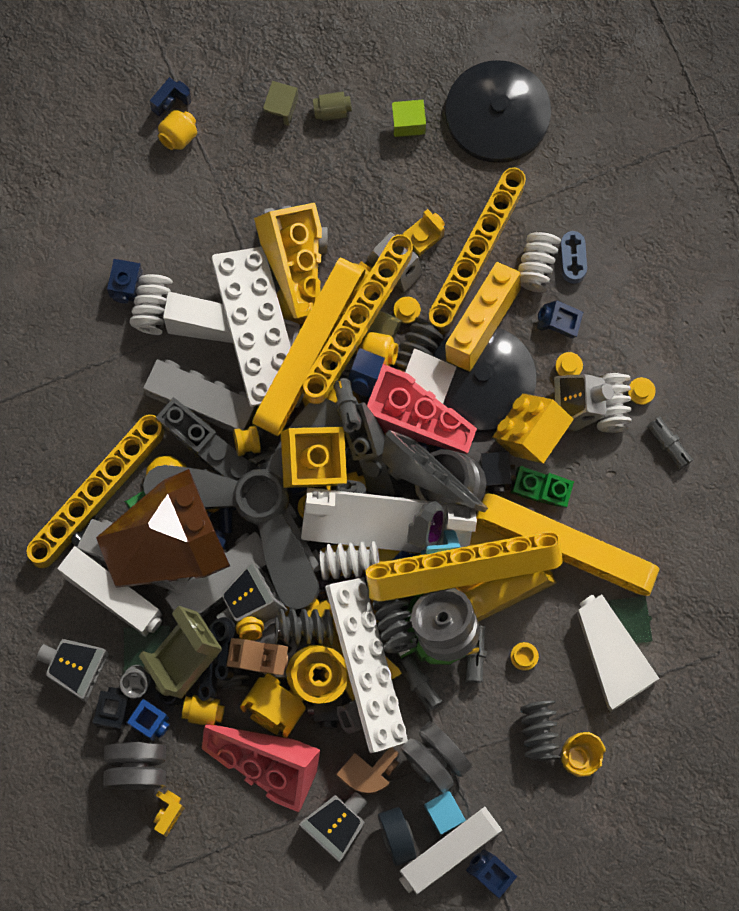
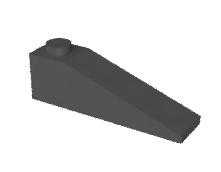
M388 430L385 435L382 461L389 467L387 472L399 481L404 479L481 512L487 511L488 507L415 439Z

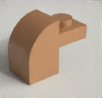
M231 638L227 667L283 675L288 663V646Z
M390 747L373 767L354 753L336 776L354 792L356 791L362 795L377 794L389 786L390 782L383 777V774L386 773L389 776L400 763L396 760L399 757V753L393 747Z

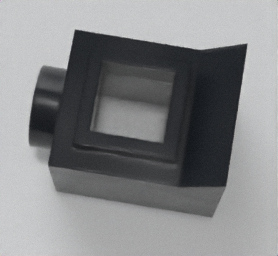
M108 687L107 692L100 691L92 723L96 727L106 726L123 732L130 698L124 695L119 688Z

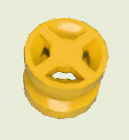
M250 426L248 430L243 431L239 428L233 430L238 456H243L246 452L250 451L260 453V441L256 426Z

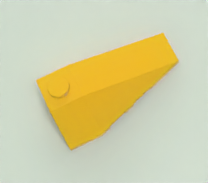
M315 203L270 211L254 218L260 244L294 319L308 316L320 294L318 264L321 263V254L318 251L319 239L322 238V228Z

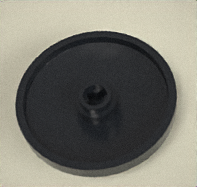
M487 61L472 66L456 79L447 96L445 117L452 138L462 150L483 161L505 163L528 155L541 143L549 127L551 103L544 85L530 70L513 62Z
M497 327L470 372L456 366L443 404L447 408H452L476 427V432L497 431L499 423L506 418L513 408L514 401L522 393L534 396L537 378L535 364L530 352L517 337ZM451 335L441 342L433 357L447 362L445 344Z

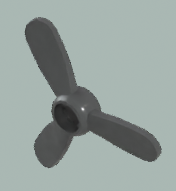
M326 399L320 404H307L289 428L341 427L342 421L336 409V403ZM281 442L266 469L252 470L244 474L239 481L204 470L171 465L157 466L148 472L143 483L145 495L164 479L189 469L205 509L236 508L238 514L247 522L259 526L265 561L277 594L284 605L292 609L302 610L310 607L316 601L319 594L318 579L304 547L283 516L287 511L290 500L288 488L283 487ZM266 481L267 484L274 488L278 499L268 511L256 514V511L249 507L247 499L244 497L253 485Z

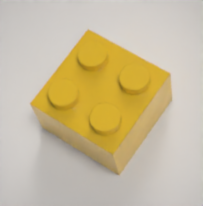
M522 393L514 401L513 408L506 418L499 423L493 438L512 456L544 464L574 419L553 399Z
M343 427L289 428L281 431L284 488L339 486L347 483Z

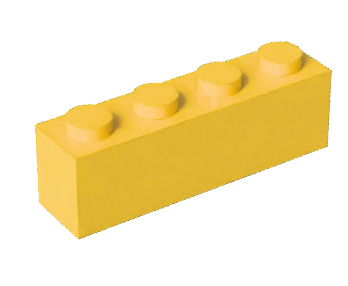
M499 262L495 263L445 344L447 362L469 372L472 370L519 293L521 272Z

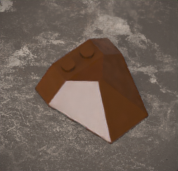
M189 469L164 479L96 537L116 588L152 584V582L164 580L172 582L190 577H195V579L205 578L230 567Z

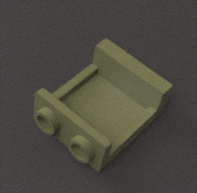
M178 606L172 613L178 625L153 654L142 651L139 657L144 664L145 671L151 675L156 683V689L162 695L182 698L221 652L222 648L197 611Z

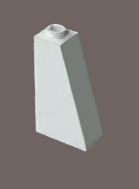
M168 292L163 317L168 334L233 343L223 304Z
M73 547L57 568L68 582L146 637L149 632L154 633L160 626L162 613L158 608L130 587L116 588L110 572L77 547Z
M601 594L597 598L591 595L580 603L582 608L578 610L577 615L607 708L612 712L655 684L659 677L603 595Z
M483 807L401 869L402 877L399 881L408 893L414 891L418 895L496 837L502 829L487 808Z

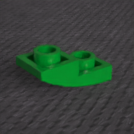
M519 466L516 469V481H513L510 493L537 502L567 508L574 481L551 473L543 474Z

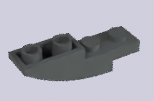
M173 397L156 416V419L176 439L217 475L239 481L244 474L256 468L254 466L249 469L246 458L238 456L236 450L216 434V431L176 398Z
M359 403L357 413L361 427L359 430H356L355 424L352 422L354 432L345 431L353 460H359L369 494L401 498L396 479L387 472L389 467L382 461L385 434L367 405Z

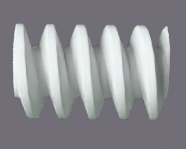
M530 233L527 235V244L524 246L525 253L521 257L522 263L518 268V271L521 272L520 286L533 292H546L547 288L542 286L541 283H549L550 278L545 276L544 273L550 274L553 271L546 264L555 263L556 259L549 254L558 253V249L552 246V244H560L561 239L548 233Z
M142 275L138 280L140 286L136 289L138 296L134 299L136 306L132 308L134 316L130 318V324L144 333L160 335L162 330L156 328V325L164 324V320L159 318L158 315H164L165 309L161 308L160 305H166L167 300L162 297V294L171 292L169 288L164 287V284H172L173 281L162 275Z
M619 373L600 375L599 377L605 380V384L608 383L612 386L614 396L606 401V415L599 419L601 421L597 423V429L602 432L612 433L627 431L628 428L624 427V424L630 423L632 419L625 417L624 413L630 412L631 407L623 406V403L631 401V397L623 395V392L630 391L631 387L623 385V382L630 380V376Z
M375 541L371 542L370 549H366L364 542H360L358 550H355L353 543H349L347 551H344L342 544L339 543L336 552H333L330 544H327L324 553L320 551V567L323 580L329 578L330 572L334 579H339L341 571L345 578H350L352 570L355 576L360 578L363 570L366 572L369 566L379 563V553Z

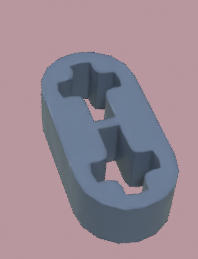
M570 231L561 240V267L564 279L569 283L575 284L581 282L587 272L586 244L582 234ZM570 239H573L575 244H579L576 247L575 254H571V246L567 245ZM572 261H576V268L581 269L576 276L573 275L572 271H568L571 269Z

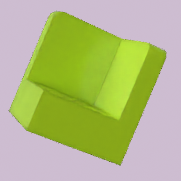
M424 100L392 103L394 137L423 135L426 133Z

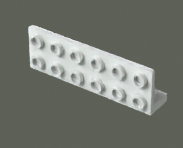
M262 247L214 254L211 259L248 402L251 407L260 406L291 348L267 257ZM303 393L299 398L295 408L299 407L304 396Z
M307 487L301 539L334 544L341 543L343 545L353 543L354 546H360V542H364L365 547H370L371 542L375 541L377 548L421 553V550H426V548H419L407 543L408 526L414 521V517L420 512L422 505L433 501ZM438 502L445 511L446 522L444 531H455L460 547L469 546L472 531L475 532L476 510L465 505ZM443 537L438 545H443Z
M364 577L326 585V592L369 752L374 753L406 743L408 741L406 728L402 721L398 699L391 680V672L387 665L383 643L380 639L376 617L373 613Z

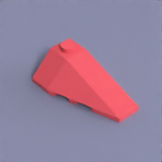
M383 364L372 394L366 404L383 432L387 433L388 430H391L421 443L468 454L477 428L452 408H447L435 398L436 395L431 391L427 392L415 382L416 380L412 376Z
M206 724L204 726L202 750L228 769L235 768L246 776L244 781L251 786L255 783L267 792L266 797L271 801L296 812L301 810L317 773L319 749L294 739Z

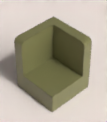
M272 81L263 107L264 111L283 117L284 124L289 126L298 101V88Z
M380 310L367 333L374 332L390 335L394 339L402 320Z

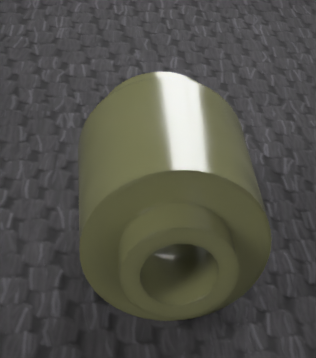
M344 91L319 95V98L313 99L316 120L328 121L348 118L347 112H352L350 96H345Z

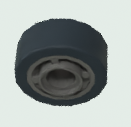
M396 807L379 813L380 834L386 851L390 853L394 865L398 866L415 860L417 858L414 847L415 841L407 819L405 820L401 809Z

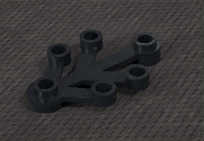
M226 617L213 621L208 628L222 648L218 654L215 676L219 680L229 681L234 675V668L227 667L231 638L236 637V625L232 619ZM213 661L201 674L198 697L202 701L212 702L217 697V688L212 685ZM226 668V674L223 676V670ZM207 689H209V695H208V696H206V691H207ZM159 692L160 700L166 705H178L185 698V695L182 698L170 695L164 696Z

